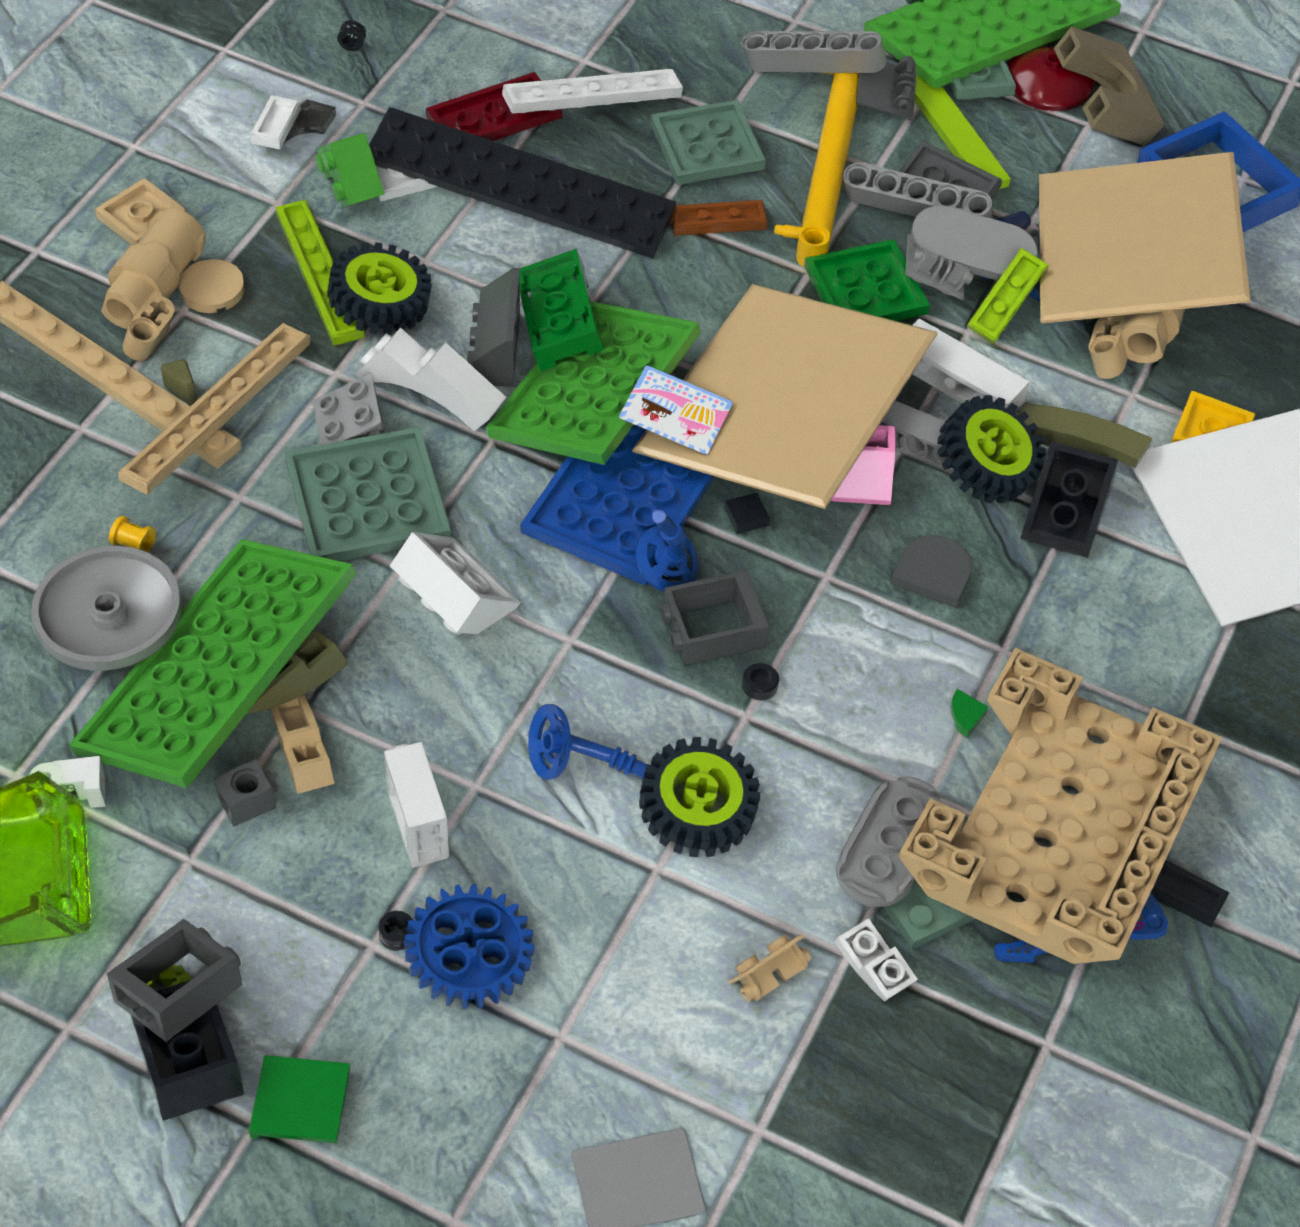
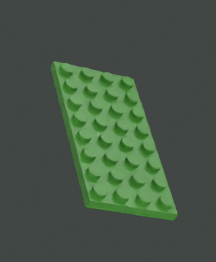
M924 0V2L918 1L903 6L900 9L865 22L864 31H873L880 34L884 49L899 61L904 56L913 57L916 62L915 70L917 71V76L932 88L937 89L953 82V78H964L968 76L969 72L974 74L983 70L985 66L991 67L998 64L1000 60H1008L1060 39L1071 26L1082 30L1119 15L1121 4L1116 0Z
M241 539L182 609L179 623L170 639L158 651L134 666L69 744L75 755L84 758L100 756L104 764L188 788L357 575L353 565Z

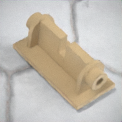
M787 934L776 939L766 946L770 952L760 960H758L756 955H753L737 965L735 968L739 974L728 981L729 984L739 980L743 986L740 988V993L744 1000L747 1002L751 1000L759 1001L763 996L779 986L778 981L772 974L773 971L776 970L782 981L785 982L808 967V962L812 959L809 951L805 947L799 948L796 942L804 938V935L800 934L789 939Z

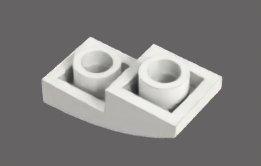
M869 918L840 935L834 941L853 969L883 1001L888 1000L918 980L897 948L889 949Z

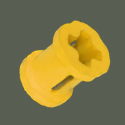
M119 516L112 524L108 540L112 546L122 545L150 553L155 544L157 533L154 527H141L131 523L128 517Z

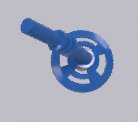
M656 510L652 514V520L657 526L648 529L639 537L635 548V560L643 578L652 587L664 592L666 587L694 582L698 575L699 561L696 550L691 541L686 537V532L677 521L671 520L663 510ZM648 545L655 547L654 556L657 565L651 567L648 561ZM686 548L688 549L691 557V570L686 566ZM677 566L678 571H673L671 569ZM662 575L670 578L681 576L682 581L670 582L661 577Z
M545 704L533 716L529 729L528 749L531 764L537 775L542 779L553 780L558 778L566 768L571 750L608 762L610 768L616 766V771L621 772L624 770V774L627 776L632 773L640 778L644 777L648 764L637 760V755L632 754L629 756V751L625 750L622 753V748L620 747L613 749L571 735L568 719L559 706ZM548 719L551 725L542 736L544 724ZM543 753H544V756H545L546 760H547L550 764H552L551 769H550V768L547 766V764L545 763V760H544V758H543Z

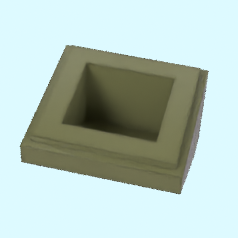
M182 359L162 364L161 372L165 388L189 406L193 405L197 398L194 381L187 361Z

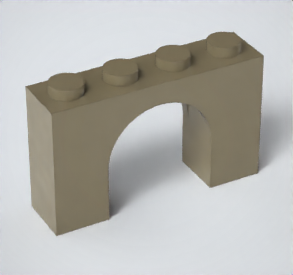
M1071 26L1054 47V50L1064 69L1092 78L1102 85L1082 108L1092 129L1147 146L1165 123L1125 45Z

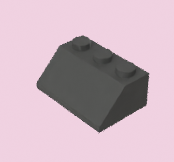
M512 268L482 288L479 303H473L472 322H476L477 327L470 328V346L475 348L474 351H468L467 362L493 386L514 387L520 321V268Z

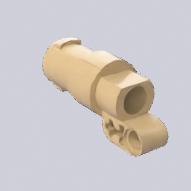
M168 208L155 213L148 223V230L137 244L130 245L108 273L111 287L106 293L101 312L115 325L127 329L122 346L124 353L133 360L142 361L149 358L166 336L175 312L174 305L169 300V297L180 284V274L191 260L196 261L204 251L206 234L202 226L194 217L180 209Z
M1185 309L1100 318L1095 324L1089 342V352L1096 375L1101 379L1119 376L1125 369L1127 359L1146 364L1161 359L1166 345L1175 338L1180 330Z

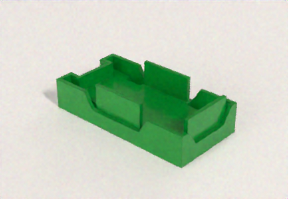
M577 249L520 268L521 300L532 352L541 372L556 367V361L584 351L591 355L604 350L588 292L589 285L585 268ZM528 292H531L532 297L529 298Z

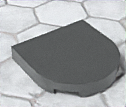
M935 535L920 537L912 541L905 548L892 574L890 584L957 608L970 578L972 569L971 559L967 551L952 539Z

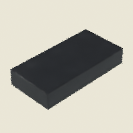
M1167 860L1151 891L1158 901L1209 927H1212L1230 893Z

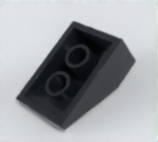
M1051 441L1020 539L1088 558L1114 482L1118 459Z
M189 981L156 992L166 999ZM217 1004L167 1042L131 1015L163 1121L244 1095L238 1061Z

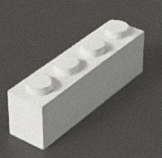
M918 319L913 324V326L938 332L936 338L912 373L914 376L961 403L966 400L970 401L976 396H980L982 399L985 395H991L993 402L998 397L1005 399L1004 408H1007L1011 403L1017 405L1018 408L1015 413L1023 406L1030 381L921 319Z

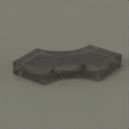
M306 99L301 104V110L284 143L300 134H324L336 117V107Z

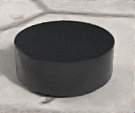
M757 663L749 666L744 671L742 688L747 696L755 700H767L777 693L779 674L772 666Z

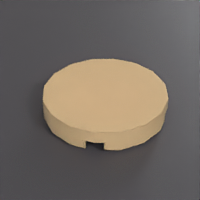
M219 259L201 260L191 264L182 272L179 284L180 295L185 305L197 312L218 313L217 309L224 307L228 310L234 307L243 297L245 292L243 274L237 266L228 261Z

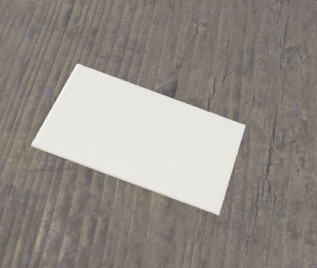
M1300 409L1148 449L1137 467H1131L1221 627L1300 605Z

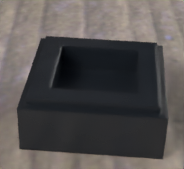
M758 493L725 501L724 509L736 534L769 526L770 517Z

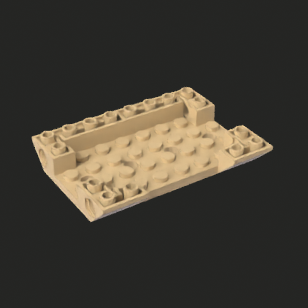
M1015 647L987 697V702L1012 738L966 823L962 828L965 813L930 798L900 850L898 857L925 894L932 899L1072 964L1118 960L1126 947L1223 737L1152 707L1144 725L1077 696L1083 679L1082 676ZM1088 736H1098L1104 740V743H1094ZM1072 786L1079 793L1076 795L1069 794L1062 787ZM1045 838L1053 846L1042 847L1036 843L1035 839ZM1006 893H1019L1024 897L1025 901L1014 902L1007 897Z

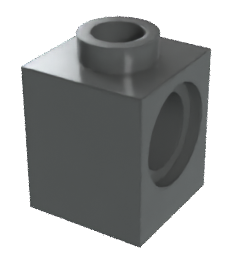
M257 760L214 777L217 797L233 827L276 808L273 793L278 791L276 782L269 770L263 772ZM247 790H254V791H252V792H250V793H243L244 791H247Z

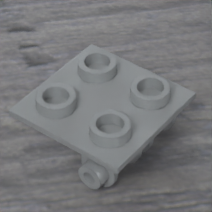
M908 234L906 276L918 283H924L936 288L946 295H952L963 300L964 283L969 285L974 276V273L970 272V268L956 262L953 264L951 259H947L943 264L944 256H938V254L925 248L919 250L915 243L913 245L911 235Z
M371 372L312 401L321 445L354 439L360 435L366 437L384 433Z

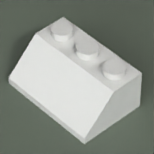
M412 532L390 564V567L399 575L398 580L405 587L414 590L422 597L421 603L429 610L437 612L444 619V626L458 635L461 633L479 634L515 610L521 603L452 537Z

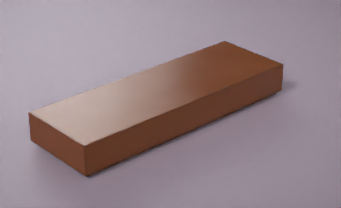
M763 200L676 205V211L671 219L674 236L767 230L768 222Z

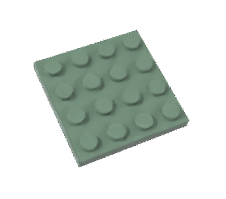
M420 427L285 452V460L310 555L342 561L398 550L402 548L412 532L451 538L450 525Z

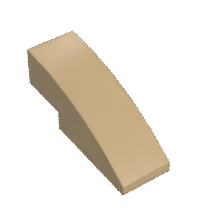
M305 694L269 709L297 794L334 784L330 760Z

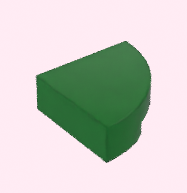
M958 688L953 695L950 706L955 727L966 738L969 737L985 717L988 706Z

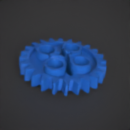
M458 884L455 886L454 895L450 896L444 889H440L439 902L428 896L425 904L426 910L419 907L415 909L414 918L416 920L408 921L407 931L411 934L405 935L404 947L409 948L405 950V962L412 963L410 965V976L421 975L418 986L420 989L430 985L433 986L431 992L433 1000L441 993L446 994V1006H450L455 998L461 999L462 1009H466L469 999H475L476 1004L481 1009L483 1008L485 997L489 996L495 1004H498L500 990L511 996L514 989L513 982L522 985L525 976L523 971H529L532 960L528 957H532L534 952V945L529 943L532 941L533 930L525 929L528 921L527 916L516 917L519 908L517 903L508 907L505 906L506 894L500 895L495 900L491 898V887H488L483 895L477 893L476 884L471 885L469 893H463L462 888ZM486 921L491 923L493 927L488 929L481 928L476 923ZM440 928H449L452 929L454 933L450 935H443L439 933L437 930ZM496 957L501 963L489 964L484 958ZM449 963H456L460 965L462 969L458 971L448 970L445 967V965Z

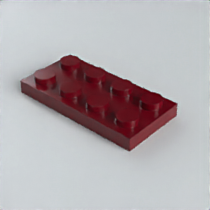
M532 72L427 107L426 118L495 141L562 118V109L511 113L502 95L503 85L541 81L537 74Z

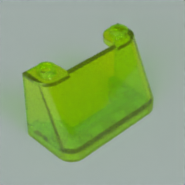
M40 771L0 787V947L68 938L88 931L91 927L87 826L85 812L80 801Z

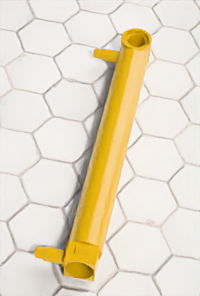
M825 73L834 76L801 227L786 224L775 225L774 233L776 235L798 239L796 260L802 267H804L805 258L826 254L829 251L843 174L858 108L856 98L859 73Z

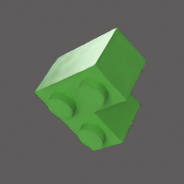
M366 133L338 140L316 149L318 155H315L317 168L320 173L325 174L326 179L333 177L335 182L332 183L333 195L337 202L341 201L342 207L385 194Z

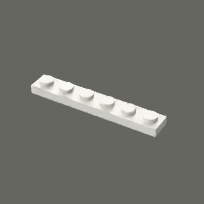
M673 69L504 84L502 95L513 114L681 97L683 86Z

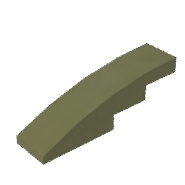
M1025 403L1017 414L1019 416L1025 411L1029 415L1024 422L1027 426L1033 422L1036 424L1038 429L1033 433V436L1042 435L1044 440L1042 444L1047 447L1053 441L1103 456L1108 455L1133 468L1137 467L1152 441L1151 437L1118 423L1064 408Z

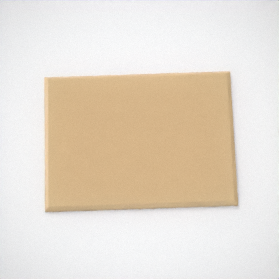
M1233 152L1039 174L1040 259L1049 264L1047 270L1040 278L1041 324L1251 302Z
M752 284L683 379V381L733 402L707 455L648 430L644 432L632 449V452L826 509L936 338L938 332Z

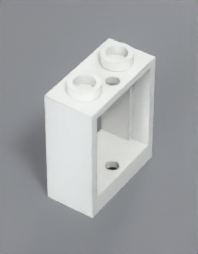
M422 742L411 745L401 744L391 750L384 751L388 796L411 867L414 868L448 859L447 816Z

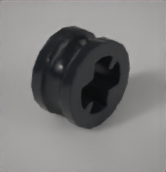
M345 21L341 25L337 36L338 43L348 51H358L364 44L367 35L366 29L359 22Z
M395 910L388 912L381 918L378 927L379 937L385 948L392 951L406 949L404 947L405 935L411 934L407 931L408 921L413 920L409 914ZM396 925L398 929H403V935L397 937L394 932L390 933V927Z

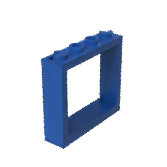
M1225 111L1145 146L1140 150L1137 163L1175 159L1211 142L1216 144L1224 153L1233 152L1235 163L1268 192L1240 206L1243 232L1286 213L1299 205L1300 178Z

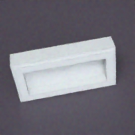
M271 95L250 134L251 144L281 149L301 110L300 101Z

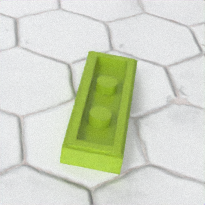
M1021 247L971 318L967 328L994 345L1045 273L1049 264Z

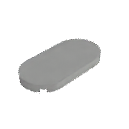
M939 205L924 209L916 216L911 229V241L913 245L915 243L919 250L925 248L938 254V256H944L943 264L947 259H951L953 264L956 262L970 268V272L996 281L1000 279L1021 247L1037 257L1035 241L1022 228L949 206Z
M899 777L898 780L891 782L887 780L881 783L872 793L839 854L836 868L837 879L841 888L856 902L871 907H886L901 901L911 890L915 879L898 856L929 799L932 798L941 802L939 793L929 783L914 777Z

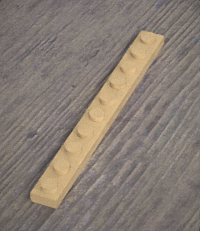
M0 282L1 323L163 432L190 407L5 282ZM220 428L194 454L218 469L242 449L241 442L238 438Z

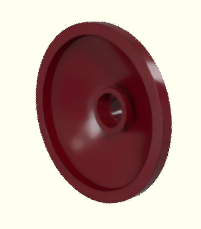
M1037 47L1013 57L1007 65L1016 84L1015 95L1013 96L1022 103L1036 109L1045 111L1070 110L1086 102L1093 90L1094 80L1092 78L1062 67L1054 47Z

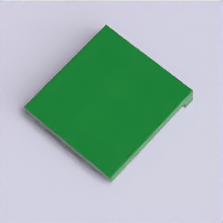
M264 1055L249 1128L250 1138L259 1139V1136L337 1144L351 1068L350 1063Z

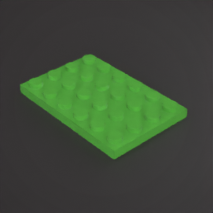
M591 301L604 350L591 355L584 351L556 361V367L542 372L536 362L487 425L488 437L605 465L634 425L620 419L619 415L645 366H650L670 375L700 335L699 323Z

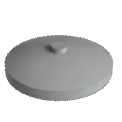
M103 546L74 554L51 569L36 589L32 601L31 614L37 637L49 654L72 667L104 671L133 665L158 651L170 639L179 623L182 602L179 586L174 574L156 556L132 547Z

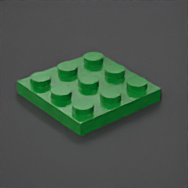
M894 239L805 258L804 268L821 301L824 303L894 321L929 314L930 304L918 282L906 276V260Z

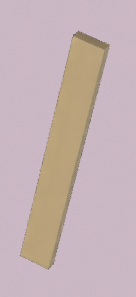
M282 323L118 472L119 481L149 495L310 345V335Z

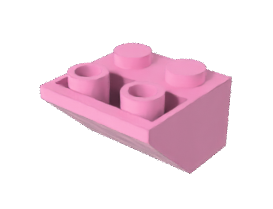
M878 426L831 501L879 505L891 504L895 461V426Z

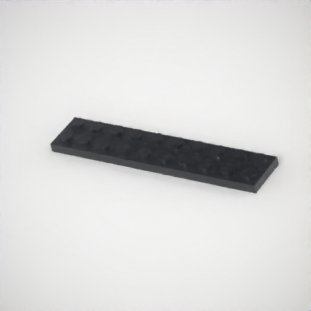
M392 107L388 108L369 144L375 165L378 167L389 168L414 179H423L429 184L652 259L676 211V201Z

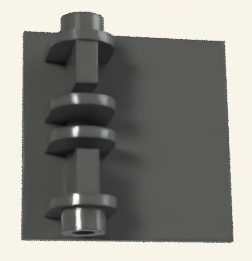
M904 56L897 65L887 62L881 71L875 73H859L856 104L913 120L917 75L915 70L916 62L913 57Z

